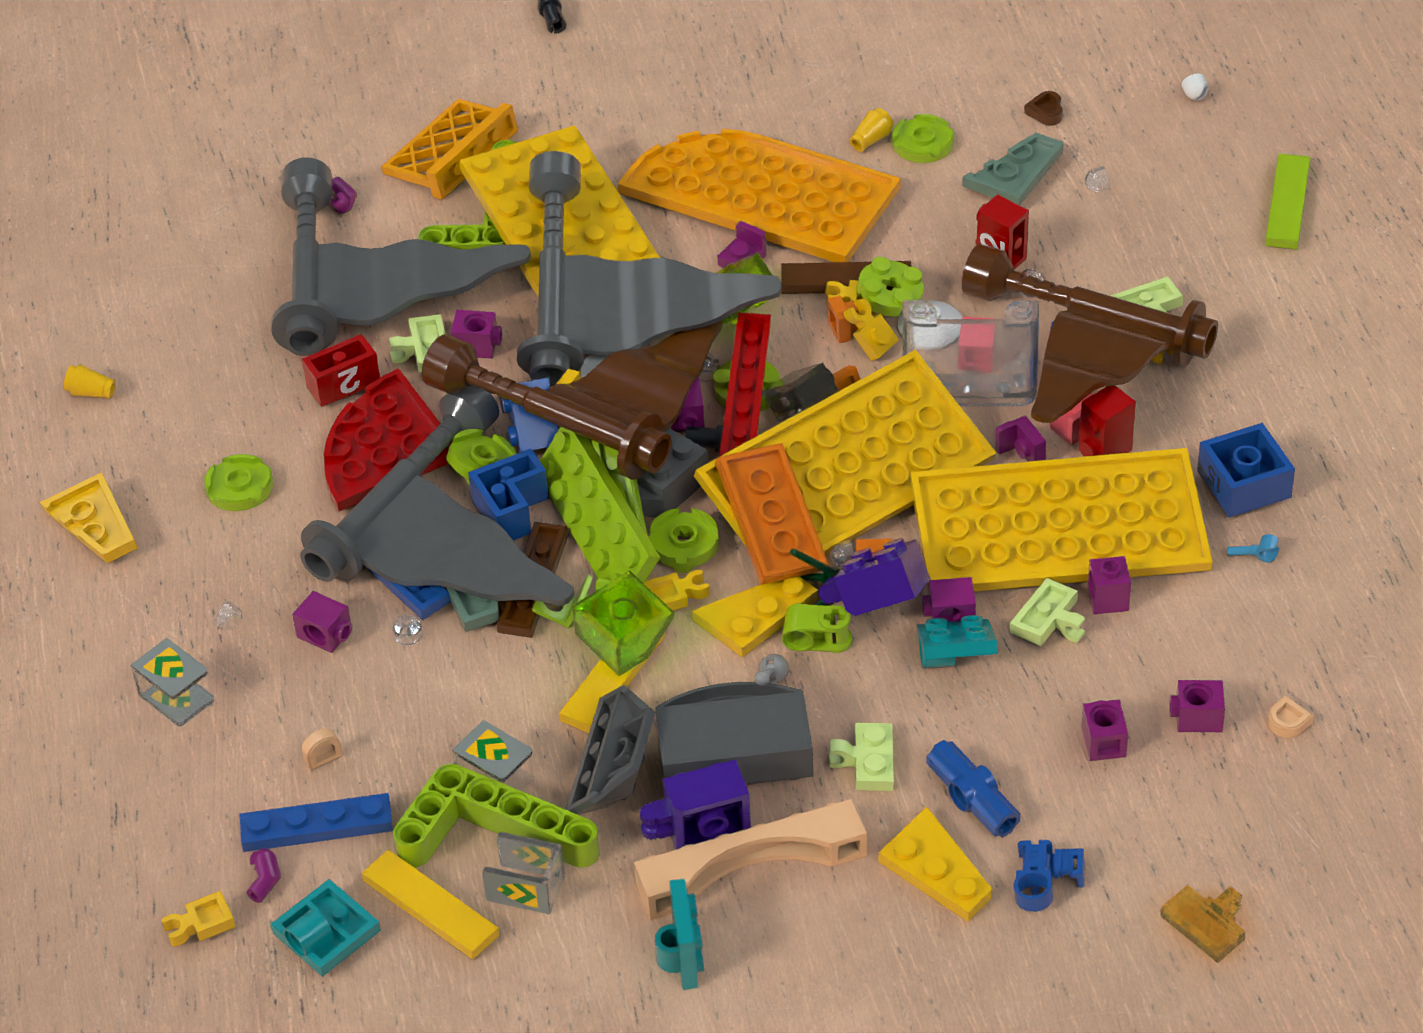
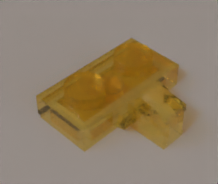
M1186 885L1160 908V916L1217 963L1245 940V930L1235 923L1236 917L1234 916L1242 908V905H1240L1242 895L1231 886L1214 900L1210 896L1205 899L1189 885Z

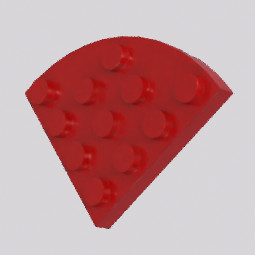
M399 368L383 375L366 386V392L354 403L348 402L337 416L329 431L324 449V472L330 497L338 512L358 504L400 460L407 459L441 424ZM452 442L421 473V476L449 464L446 457Z

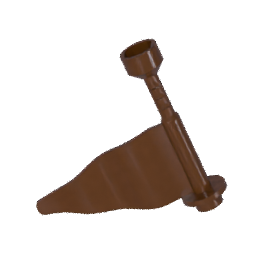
M977 244L972 249L964 267L962 291L966 295L992 301L1010 290L1017 293L1023 292L1024 295L1030 297L1036 296L1038 299L1047 302L1053 301L1054 304L1067 308L1066 311H1060L1056 315L1050 330L1039 389L1031 410V418L1041 423H1051L1072 410L1094 390L1104 386L1123 385L1130 382L1154 356L1165 349H1173L1172 358L1174 364L1185 367L1190 363L1193 356L1206 359L1210 355L1216 341L1218 321L1206 317V305L1198 300H1192L1186 307L1182 317L1079 286L1074 288L1063 285L1057 286L1053 282L1047 280L1040 281L1039 278L1027 277L1023 273L1014 271L1006 251L983 244Z
M719 321L702 328L675 332L659 344L649 348L627 349L614 352L578 381L569 384H556L547 391L539 387L530 388L521 383L518 384L507 377L503 378L495 372H489L487 369L479 366L476 350L472 344L451 335L443 334L431 344L425 355L422 365V378L425 384L450 395H455L471 385L482 388L484 391L497 394L498 397L511 400V402L522 406L527 413L617 450V468L619 473L626 478L634 480L642 476L646 471L650 473L658 472L667 461L672 440L671 436L663 431L670 428L678 418L690 389L703 370L710 348L722 330V322Z

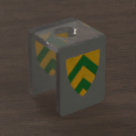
M165 638L131 664L138 695L178 727L186 724L214 702L213 695L197 683L208 674L207 668L168 638Z
M484 720L452 750L454 764L463 766L525 792L535 782L534 775L520 768L532 756V748Z
M499 832L497 845L501 866L544 876L542 879L484 867L482 875L486 900L550 914L565 877L562 845Z

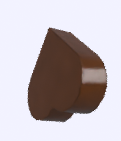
M1044 91L1024 105V114L1044 125H1057L1062 121L1061 97L1056 92Z

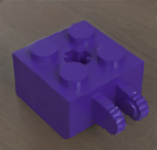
M899 538L884 544V549L872 552L871 548H866L851 554V559L842 564L843 568L834 577L828 578L819 588V597L824 603L828 604L842 601L845 610L854 616L916 598L930 580L917 540L905 542L903 538Z
M736 759L724 763H715L709 767L686 773H677L674 776L664 778V799L653 801L651 804L647 803L639 811L640 820H642L641 834L643 837L652 841V839L656 840L657 838L662 839L670 836L675 850L685 845L698 844L715 839L723 834H732L751 828L749 791Z

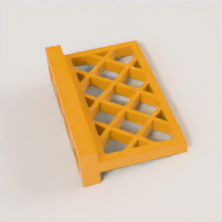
M458 98L381 166L383 174L431 189L434 198L443 200L466 179L460 170L461 159L490 151L495 143L501 140H509L519 131L513 107L510 104L501 103L495 109ZM460 111L468 112L467 114L455 116ZM471 122H472V125H468V126H464V127H460V128H456V129H455V126H459V125H463V124H467V123H471ZM451 127V130L436 133L439 130ZM453 139V142L436 146V143ZM432 145V147L417 150L419 147ZM434 157V159L420 163L416 162L417 160ZM412 162L411 165L398 167L401 164ZM426 171V175L420 174V172Z

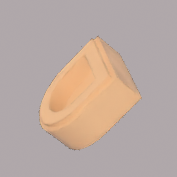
M1285 695L1270 708L1268 727L1279 737L1293 738L1300 735L1313 724L1314 715Z
M325 728L311 733L302 744L304 762L309 770L343 755L341 742L331 729Z

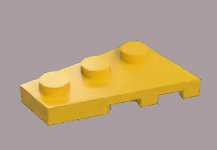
M102 472L39 502L44 512L106 563L139 548Z
M800 576L764 585L759 584L692 610V620L743 658L784 626L786 610L789 606L797 603L811 605L817 601L818 589Z
M927 806L878 853L879 863L967 922L992 898V887Z

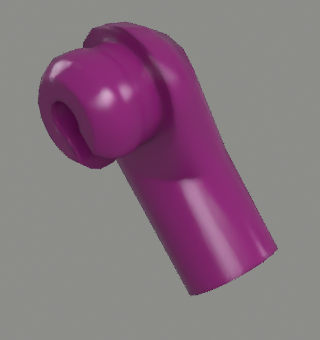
M335 177L332 179V191L337 198L336 200L331 198V206L338 213H347L352 209L357 193L341 177Z
M265 848L253 852L250 856V865H255L254 870L257 871L258 877L246 892L249 898L257 903H262L281 878L276 855L271 850Z

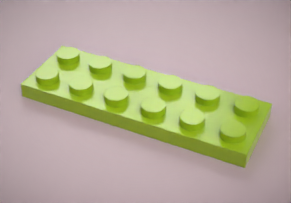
M560 427L540 459L541 464L546 470L548 494L597 578L628 585L630 587L631 605L660 559V556L589 439Z

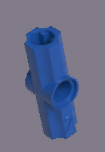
M944 739L934 745L931 752L926 756V764L948 786L950 797L955 805L963 812L970 810L994 837L1000 836L1003 838L1010 834L1020 822L1021 814L998 790L997 782L990 770L984 765L976 767L953 741L947 742Z

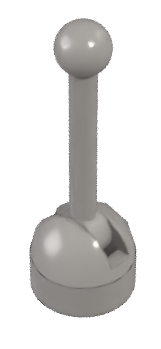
M769 654L764 657L759 664V672L754 677L756 684L764 686L767 683L776 684L784 680L789 672L787 660L779 654Z

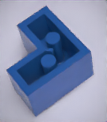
M548 377L520 382L530 388L539 387L546 391L550 389ZM499 397L502 413H508L509 419H512L513 426L507 427L511 446H517L518 452L549 447L555 434L558 432V426L527 413L522 406L511 402V400Z
M528 449L468 472L472 502L479 513L496 521L512 540L529 535L531 533L529 506L549 499L546 470L533 450Z

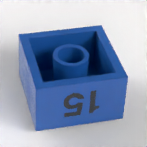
M1263 422L1200 442L1197 472L1228 517L1292 498L1295 468Z

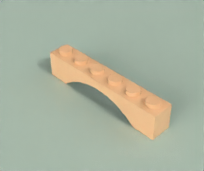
M851 799L838 803L833 802L808 812L795 813L784 819L757 824L746 830L732 834H723L715 839L694 845H685L674 851L660 855H651L643 860L634 862L636 886L648 917L652 920L672 914L669 880L685 878L687 894L695 893L696 898L714 881L732 871L751 864L770 860H801L832 867L866 857L867 832Z

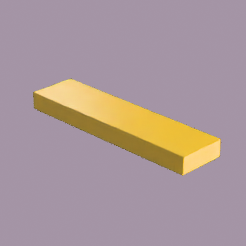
M634 615L559 712L560 721L589 734L600 697L622 685L628 687L666 637L665 628Z
M389 849L362 872V878L365 883L472 960L500 936L499 928Z

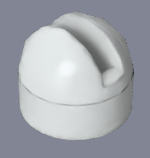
M1201 73L1188 76L1181 84L1185 95L1196 101L1205 98L1209 90L1207 80Z

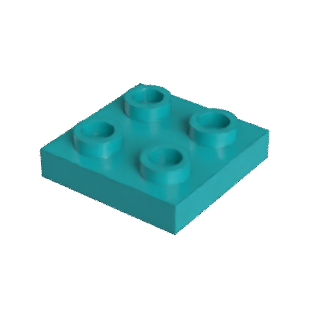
M964 616L961 618V621L947 622L943 618H932L926 620L925 624H917V639L922 669L955 666V657L998 654L997 639L988 619H983L981 616Z
M685 878L669 880L673 924L661 927L655 934L656 961L663 971L680 973L683 990L698 988L697 972L704 971L700 925L697 924L696 918L698 915L695 893L687 894Z
M330 879L270 924L272 933L322 977L381 931L380 922Z

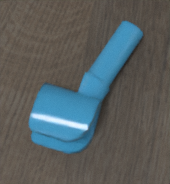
M1266 534L1261 538L1259 545L1228 547V556L1257 555L1259 560L1269 563L1277 557L1279 547L1276 546L1279 539L1275 535Z

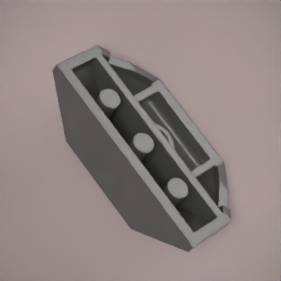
M625 685L618 687L599 699L566 806V810L579 815L607 808L620 800H626L635 790V780L639 767L644 760V750L656 712Z

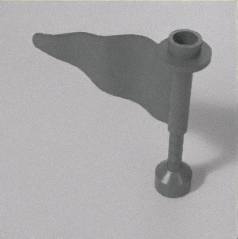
M561 151L543 152L531 160L529 165V191L535 198L545 203L543 250L540 252L538 333L537 336L523 341L517 349V364L524 372L530 374L531 380L548 377L550 387H553L568 369L575 371L581 369L584 363V353L610 356L620 350L639 349L665 335L706 327L725 319L749 305L780 296L782 292L781 281L777 276L712 273L667 258L614 261L589 255L566 256L563 250L564 203L574 199L580 193L581 164L573 155Z
M298 158L289 162L284 167L281 178L282 199L288 207L297 211L296 240L293 243L292 301L283 304L275 311L271 322L272 335L280 346L293 354L310 356L324 350L334 342L338 333V323L373 325L391 318L418 301L453 296L469 291L500 271L528 263L531 259V252L527 245H491L462 250L421 239L404 240L382 248H360L342 243L318 244L316 240V211L325 208L331 201L332 173L330 168L318 159Z
M472 385L455 395L446 393L441 398L439 408L443 422L407 459L400 460L336 526L326 521L314 520L301 532V541L304 547L300 553L301 561L314 577L325 582H330L334 578L344 581L352 580L360 573L364 564L382 578L403 586H445L493 601L536 600L563 606L568 604L574 597V588L552 571L529 559L496 521L464 508L433 482L421 477V473L453 441L457 433L467 429L483 430V434L498 419L499 407L492 394Z

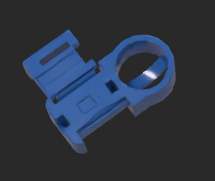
M1023 840L1018 843L1019 858H1023L1022 870H1016V879L1013 886L1016 903L1020 908L1031 912L1047 908L1054 898L1052 877L1059 879L1060 875V879H1062L1063 875H1069L1070 879L1076 878L1078 887H1084L1085 858L1083 848L1055 849L1053 853L1052 842L1049 840H1039V844H1031V840ZM1074 859H1077V870H1074ZM1039 886L1046 889L1041 894H1039ZM1031 887V896L1025 895L1021 892L1024 889Z

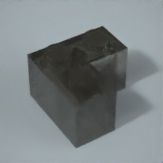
M822 362L790 372L763 390V396L777 421L797 415L839 392L835 385V378L832 372Z

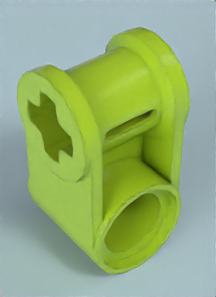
M793 604L786 610L782 643L788 649L798 652H844L851 647L853 642L852 633L848 629L851 623L850 613L845 610V607L839 605ZM835 615L838 616L837 625L835 624ZM834 633L836 634V643L833 642Z

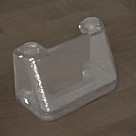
M903 300L902 356L916 349L960 406H1026L1033 403L1037 396L1039 301L1021 300L1009 304L1005 310V319H937L936 308L931 303L923 300Z

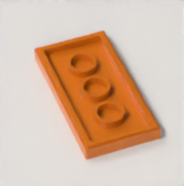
M783 443L717 457L715 465L760 585L821 571L790 554L791 549L801 551L829 565Z

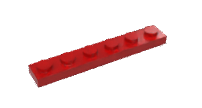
M738 312L719 457L758 435L771 314Z

